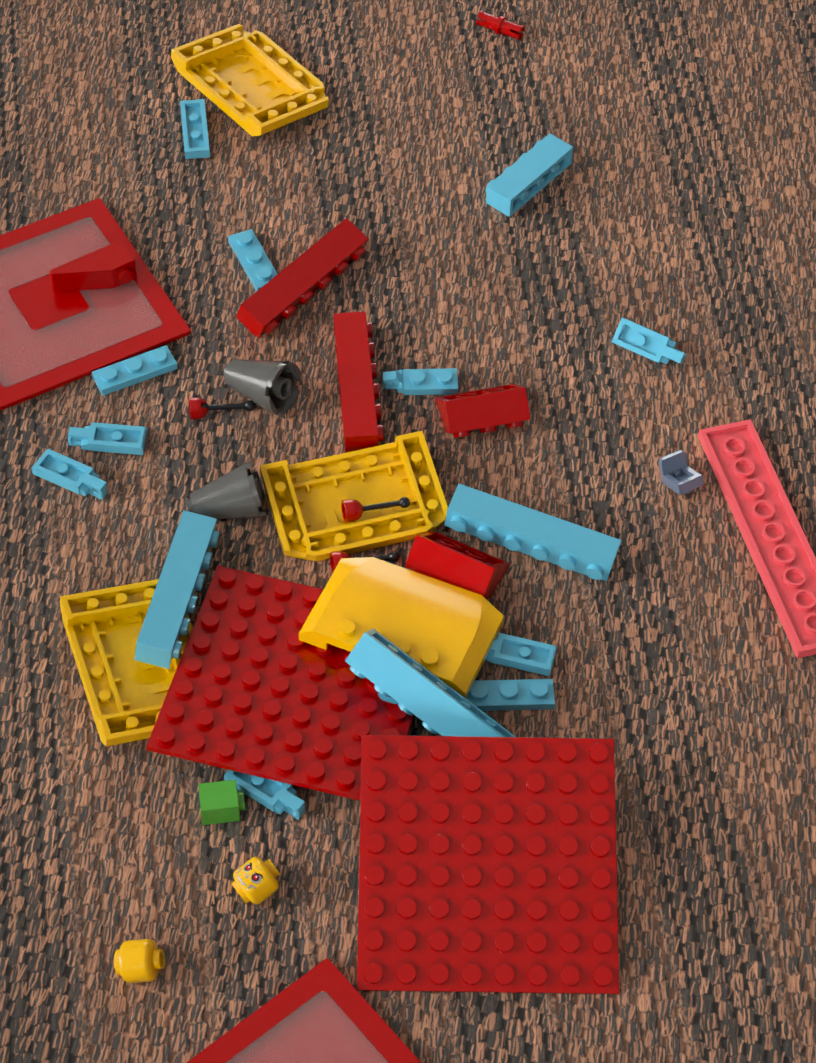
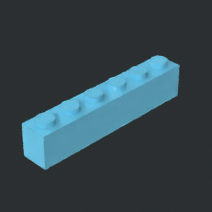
M459 483L447 509L444 526L450 527L457 532L476 536L483 541H490L504 546L511 551H518L530 555L537 560L550 562L565 570H572L587 575L594 580H608L621 543L620 539Z
M183 510L136 642L134 660L169 669L172 659L179 658L183 644L179 639L181 635H187L190 619L187 618L188 612L194 613L198 596L194 595L196 590H202L205 580V574H202L203 568L209 569L213 553L209 552L210 548H216L220 532L215 530L216 518Z
M374 628L363 634L345 660L351 666L350 670L355 675L363 679H369L375 684L374 688L385 697L391 696L399 702L398 706L402 711L411 716L416 715L423 721L422 725L434 734L467 737H516Z

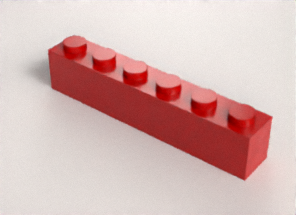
M345 218L243 302L236 318L258 338L264 333L270 335L277 329L280 324L279 321L283 317L288 320L297 311L296 307L300 303L306 305L314 297V291L318 288L324 290L332 281L331 277L335 274L338 276L342 275L349 267L348 263L351 260L357 262L365 254L366 249L364 248L369 238L351 221Z
M366 311L334 313V338L344 446L345 453L378 446V441H383V425H377V420H381L380 403L375 404V399H379L378 383H373V379L377 378L376 362H371L370 359L375 358L374 342H369L368 338H372V322L366 321Z

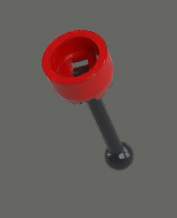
M191 397L188 401L190 420L203 418L209 410L246 409L247 411H252L255 408V403L251 400L240 404L208 405L203 398Z
M402 497L398 501L365 506L355 499L342 500L343 520L345 523L354 522L362 516L363 511L396 506L407 508L410 505V500L407 497Z
M341 551L330 553L332 573L341 558H351L347 553ZM396 551L390 552L389 555L371 556L383 561L390 560L393 563L400 559V555Z

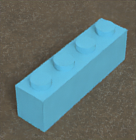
M549 133L545 138L537 141L534 147L527 153H523L513 165L506 167L500 176L488 183L486 187V203L510 217L572 164L573 146Z

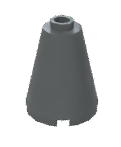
M234 359L225 366L223 371L225 383L271 414L287 413L298 398L300 390L296 389L297 381L301 382V373L295 363L289 361Z
M252 461L246 462L190 493V499L186 500L188 511L216 518L217 520L268 516V509L262 510L261 500L266 501L259 474L257 471L251 472L250 469L254 466V463Z

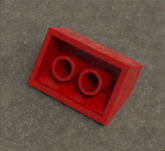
M517 384L435 397L445 432L453 434L454 438L469 436L470 430L480 429L481 433L497 430L496 426L506 424L507 428L522 426L525 420H531L526 387Z
M430 531L416 535L405 567L489 599L511 563L439 532Z

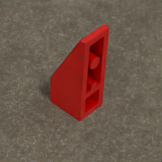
M120 240L49 271L54 292L115 288L137 278L135 259Z

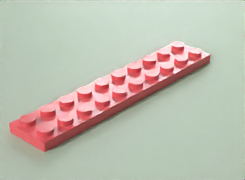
M752 420L700 429L698 433L699 441L796 658L815 655L816 557Z

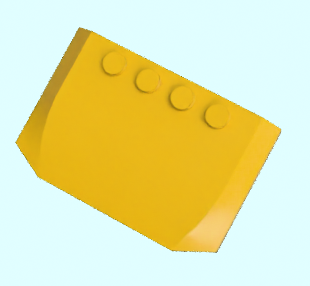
M237 24L171 49V59L177 71L252 137L263 135L328 107L329 99L328 96H325L323 82L260 31L255 30L250 33L243 30V25Z
M423 431L396 436L393 443L288 465V461L283 460L260 465L261 478L284 556L321 561L329 559L331 552L341 551L352 554L414 540L417 534L434 531L446 519L448 505ZM402 497H407L410 500V505L407 508L396 506L363 511L362 516L354 522L345 523L343 520L342 500L355 499L363 506L398 501Z
M374 557L341 558L300 630L299 640L325 650L331 644L351 652L363 634L374 628L466 698L503 624L504 615L480 594Z
M159 579L60 596L63 624L100 740L105 747L150 738L193 628L190 621L187 635H181L179 641L183 642L179 658L172 659L169 669L134 660L136 642Z

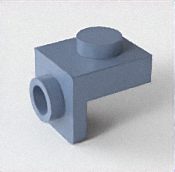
M679 450L659 459L662 482L677 494H688L693 489L704 485L702 475L687 466L684 451Z

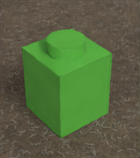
M236 779L198 784L203 825L240 821L239 810H245L243 791H237Z

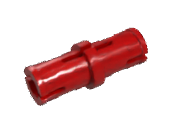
M482 10L477 16L481 19H476V25L493 30L497 35L501 33L520 40L523 36V33L520 32H525V26L510 22L504 16L496 17Z

